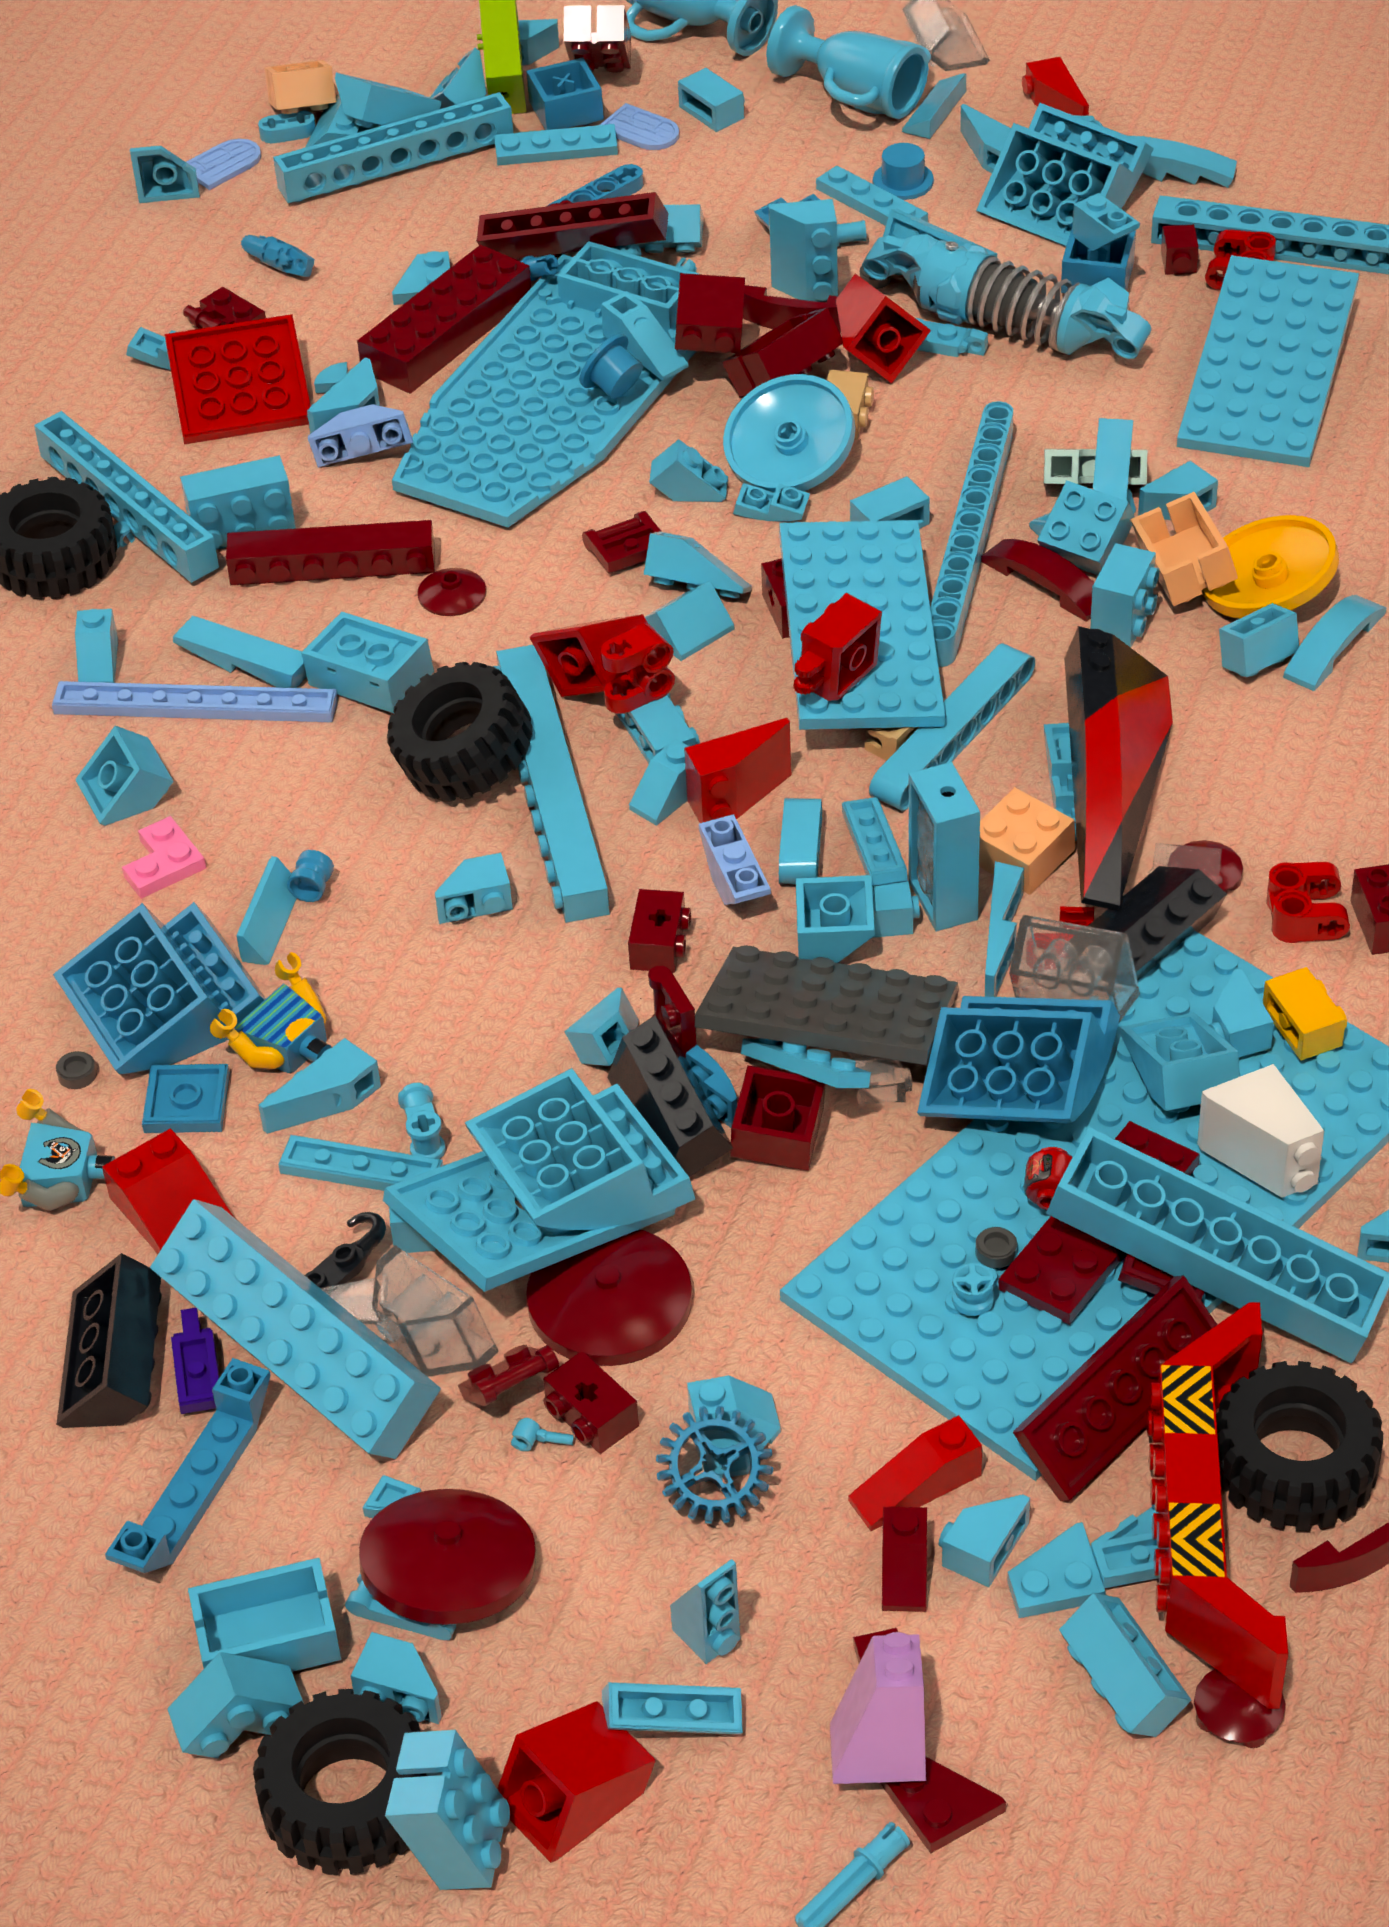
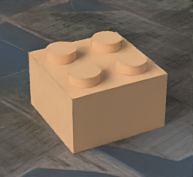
M324 60L264 67L269 104L276 110H281L282 114L298 113L299 107L306 106L311 107V110H324L329 108V103H336L332 66Z
M1016 787L980 821L979 867L993 875L995 861L1023 867V892L1029 895L1075 850V820Z

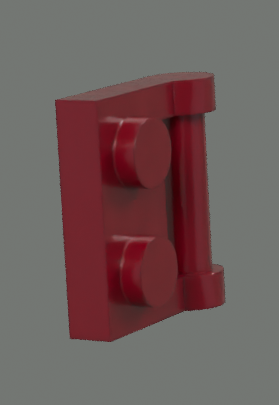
M641 511L634 514L632 519L598 531L594 529L582 533V540L586 549L593 552L608 573H612L645 561L650 533L662 531L646 511Z
M655 966L648 973L649 986L653 989L654 1014L652 1017L655 1015L676 1038L686 1057V1053L697 1045L695 1009L671 970L665 966Z
M521 1345L504 1354V1361L494 1366L485 1364L473 1369L467 1374L469 1379L458 1384L464 1400L487 1406L497 1400L498 1394L540 1372L549 1373L558 1368L559 1361L549 1345L540 1349Z

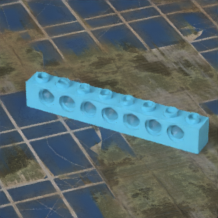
M498 92L275 156L273 159L277 187L287 203L300 202L312 196L331 193L336 189L350 185H359L367 180L386 177L405 169H414L419 165L441 161L461 153H469L488 145H495L494 135L513 133L511 106L502 94Z
M1161 195L1152 217L1151 243L1154 244L1162 243L1163 226L1194 224L1199 249L1214 251L1217 235L1224 230L1267 232L1276 239V260L1389 274V225ZM1225 243L1228 249H1233L1231 243Z
M60 411L34 425L41 457L66 478L75 479L78 484L84 482L99 491L109 504L112 517L118 522H125L131 528V533L192 583L219 568L214 536L64 412Z

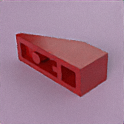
M1061 57L1026 63V75L1022 76V87L1024 93L1029 94L1034 105L1038 106L1039 103L1071 115L1089 116V104Z
M958 1415L919 1435L848 1495V1501L869 1530L873 1531L883 1526V1507H921L982 1476V1444Z

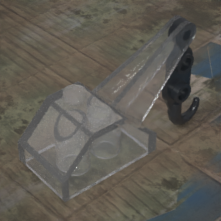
M362 1212L347 1221L348 1227L366 1222L372 1224V1228L359 1240L336 1247L332 1254L316 1268L304 1275L383 1341L392 1345L394 1350L427 1377L473 1370L485 1365L499 1352L474 1298L396 1245L377 1260L375 1278L347 1283L362 1271L371 1251L384 1238L386 1225L384 1219L379 1214Z

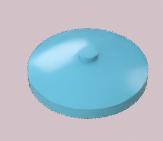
M806 374L777 377L750 391L732 411L726 423L723 436L725 456L732 471L742 483L760 487L774 493L778 483L806 491L831 477L844 463L854 443L855 418L846 397L831 382Z

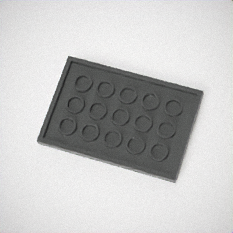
M733 946L695 1014V1027L927 1065L941 1007L952 1008L957 996L958 982L948 981L946 978L938 975L923 977L910 975L908 972L900 969L885 971L873 969L863 963L841 964L825 957L799 959L794 953L787 951L772 953L759 951L754 946Z

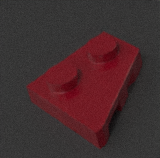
M926 1756V1781L880 1782L930 1854L1006 1812V1801L1003 1797Z

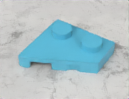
M1083 1522L1076 1523L1008 1571L1007 1583L1018 1618L1080 1607L1092 1593L1105 1595V1589Z

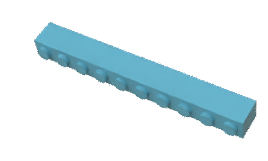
M534 645L496 651L498 666L493 667L499 669L503 675L508 677L531 716V724L533 726L532 737L529 740L530 745L526 755H521L522 761L518 766L521 783L528 782V785L524 786L527 806H534L535 810H531L534 832L541 831L542 834L537 836L541 858L548 856V861H544L548 883L555 882V886L551 887L555 909L562 908L565 923L610 915L608 888L545 666Z

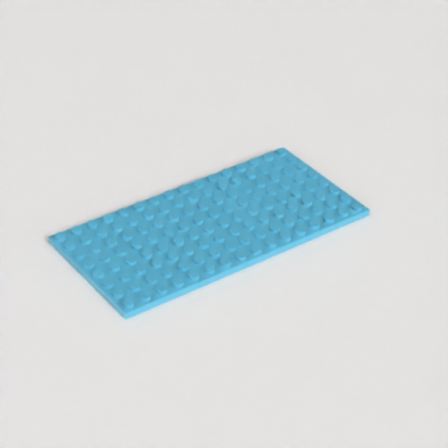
M1194 931L1172 952L1162 958L1147 974L1137 980L1123 995L1118 993L1111 999L1120 1014L1115 1041L1102 1080L1090 1103L1077 1120L1073 1123L974 1119L781 1288L780 1301L948 1420L959 1415L979 1442L1036 1481L1042 1474L1019 1443L1013 1431L1156 1294L1118 1280L1125 1260L1124 1257L1070 1325L1044 1310L1041 1311L1029 1305L1027 1301L1008 1291L1005 1293L1000 1291L998 1279L1010 1265L1003 1268L988 1267L994 1275V1300L989 1311L982 1315L969 1316L960 1313L954 1307L952 1302L953 1273L963 1264L971 1262L981 1263L975 1254L976 1238L980 1232L991 1227H1001L1009 1230L1017 1239L1018 1256L1049 1219L1050 1215L1046 1214L1047 1210L1033 1203L1024 1192L1025 1169L1029 1157L1046 1147L1061 1148L1073 1157L1088 1127L1115 1139L1127 1123L1131 1121L1200 1153L1199 1165L1192 1172L1191 1177L1299 1229L1389 1142V1046L1347 1022V1027L1344 1030L1343 1046L1300 1061L1273 1024L1271 1049L1239 1057L1240 1077L1274 1064L1324 1130L1318 1184L1312 1186L1307 1191L1296 1192L1283 1198L1269 1191L1199 1148L1197 1141L1201 1104L1190 1106L1184 1112L1165 1111L1151 1098L1121 1036L1120 1027L1193 1012L1208 1025L1212 1024L1213 1008L1234 969L1241 967L1263 1003L1265 981L1273 979V977L1197 931ZM1205 1291L1201 1300L1209 1313L1223 1302V1300Z

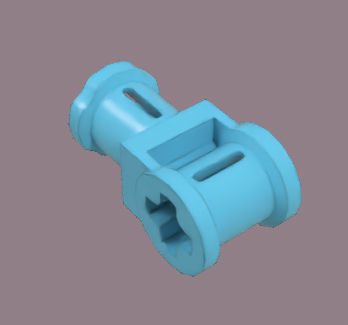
M422 1083L406 1085L398 1093V1103L406 1113V1132L412 1140L410 1145L411 1155L440 1159L446 1152V1144L444 1139L439 1136L442 1123L439 1115L435 1113L433 1108V1092L429 1086Z

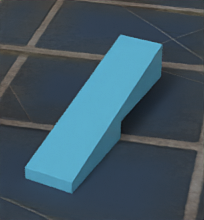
M192 616L173 636L175 644L231 673L236 667H239L275 687L297 688L307 677L301 654L302 651L196 616Z
M996 861L985 970V997L997 996L1016 951L1017 923L1012 922L1023 896L1024 885L1023 867Z

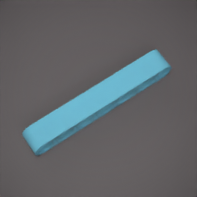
M1004 643L999 644L943 702L945 710L944 727H919L874 774L869 787L870 796L876 797L879 801L901 811L908 809L909 773L952 762L1028 682L1035 668V658Z

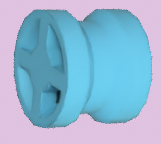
M971 1262L959 1266L953 1273L952 1302L954 1307L960 1313L969 1316H978L986 1313L992 1307L994 1300V1275L992 1271L981 1263Z

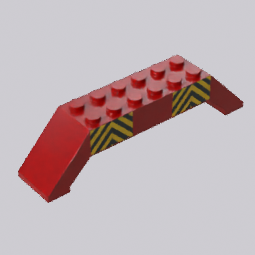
M1249 1302L1160 1365L1158 1383L1151 1382L1150 1409H1155V1411L1148 1410L1147 1436L1152 1437V1443L1155 1444H1149L1148 1464L1149 1470H1152L1154 1477H1157L1151 1478L1150 1503L1155 1505V1511L1159 1512L1152 1515V1539L1157 1540V1547L1161 1548L1154 1549V1576H1159V1584H1163L1156 1585L1155 1604L1156 1612H1164L1165 1631L1266 1708L1280 1709L1288 1660L1285 1616L1272 1615L1227 1577L1216 1413L1219 1412V1403L1224 1394L1231 1391V1385L1243 1376L1249 1379V1372L1257 1369L1259 1365L1263 1336L1260 1302Z

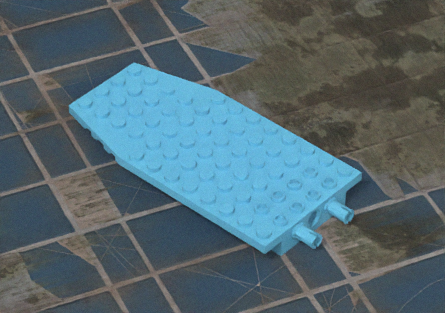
M588 241L574 257L562 254L558 258L559 268H555L557 273L555 275L542 276L433 394L429 402L430 408L427 413L423 414L420 420L421 427L418 433H414L412 437L413 443H411V448L408 453L404 454L392 478L393 490L509 528L603 461L677 374L662 381L643 366L642 372L635 384L617 399L609 397L597 385L591 388L583 387L580 384L579 378L584 365L593 352L607 340L603 335L601 303L628 291L649 308L675 344L680 273L699 274L696 273L695 263L691 259H688L686 262V258H681L676 266L641 257V249L637 244H632L631 246L624 245L621 250ZM679 350L687 362L696 353V351Z

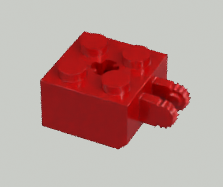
M845 593L838 601L829 604L818 619L808 623L801 633L802 652L801 657L795 663L794 669L798 677L794 679L793 689L797 691V694L806 695L814 692L828 701L839 700L877 665L882 611Z

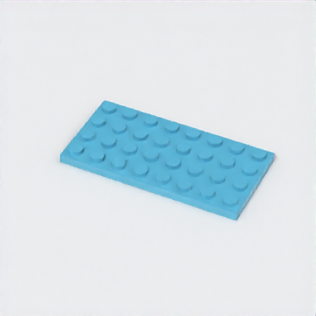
M1231 255L1177 436V447L1310 467L1358 287L1359 273Z
M918 520L780 523L779 538L794 679L798 677L796 672H794L795 663L801 657L802 652L801 633L808 623L814 622L824 613L829 604L835 603L845 593H848L882 611L877 665L839 700L828 701L814 692L801 695L795 691L799 730L944 727L945 710Z

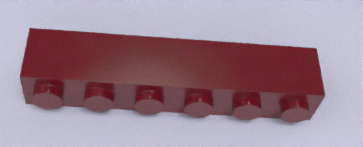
M651 192L485 214L479 216L476 242L478 245L481 244L511 258L522 259L526 256L538 257L577 252L588 241L607 247L666 240L669 213L657 193Z
M432 520L227 533L226 563L230 586L434 573L435 543Z

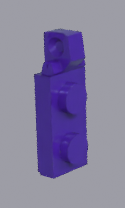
M197 1307L180 1310L183 1332L175 1333L171 1337L181 1414L215 1409L216 1405L212 1389L219 1379V1370L213 1330H211V1327L201 1329Z

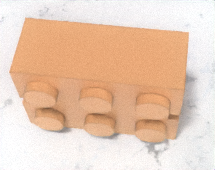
M1195 492L1166 504L1175 531L1173 536L1169 535L1160 507L1130 519L1140 549L1156 552L1155 567L1160 570L1158 581L1173 607L1203 594L1202 589L1208 588L1211 591L1238 579L1228 545Z

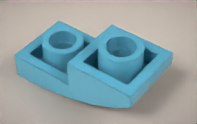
M743 483L733 514L764 521L802 520L810 493L779 483L775 493Z

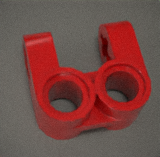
M1232 229L1221 231L1217 235L1214 245V254L1217 258L1209 262L1205 274L1207 284L1213 289L1221 290L1231 255L1275 261V237L1267 232ZM1225 243H1231L1233 249H1228ZM1217 270L1223 271L1224 277L1218 276Z
M639 624L631 630L609 639L601 646L603 668L611 673L626 672V674L610 681L604 687L605 706L613 713L624 714L649 702L661 699L672 690L675 684V675L667 667L673 657V647L650 624Z
M1284 862L1271 868L1269 871L1266 904L1271 910L1272 915L1271 931L1278 940L1285 943L1334 940L1348 933L1350 924L1347 909L1343 905L1332 902L1312 903V900L1330 898L1340 891L1339 871L1334 864L1330 862Z

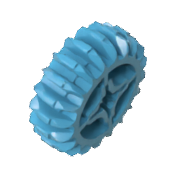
M720 1405L716 1408L715 1419H708V1410L705 1406L699 1408L701 1421L696 1423L689 1412L684 1413L683 1420L687 1426L685 1430L675 1423L669 1426L671 1433L677 1437L676 1441L664 1437L660 1441V1445L663 1448L671 1451L670 1455L658 1454L656 1456L657 1463L669 1465V1470H662L657 1473V1480L665 1481L671 1479L673 1483L663 1489L664 1497H669L678 1492L680 1497L675 1501L673 1508L679 1511L688 1502L692 1505L688 1513V1518L691 1520L696 1518L698 1509L706 1510L704 1518L706 1524H712L713 1511H720L722 1522L724 1524L729 1523L730 1514L728 1509L734 1507L739 1517H744L746 1509L741 1503L743 1500L746 1499L754 1507L760 1503L758 1497L752 1493L753 1488L761 1492H767L769 1485L765 1481L759 1480L758 1476H767L773 1473V1467L760 1465V1460L768 1459L772 1456V1450L762 1449L758 1451L756 1447L766 1440L765 1433H758L751 1438L748 1433L754 1428L755 1421L750 1419L741 1428L737 1425L741 1412L734 1410L730 1421L723 1419L724 1407ZM703 1431H724L732 1434L741 1442L727 1448H718L706 1438ZM692 1438L700 1460L694 1468L680 1477L678 1457L685 1443ZM703 1446H705L709 1455L712 1454L715 1459L725 1458L734 1454L727 1458V1465H722L721 1468L725 1471L722 1475L725 1483L720 1475L717 1476L713 1470L707 1473L704 1471L695 1476L702 1471V1465H707V1460L704 1459L706 1451ZM748 1453L751 1465L750 1476L745 1486L737 1492L733 1485L729 1468L740 1457ZM703 1481H710L716 1484L726 1499H704L692 1493L688 1488Z

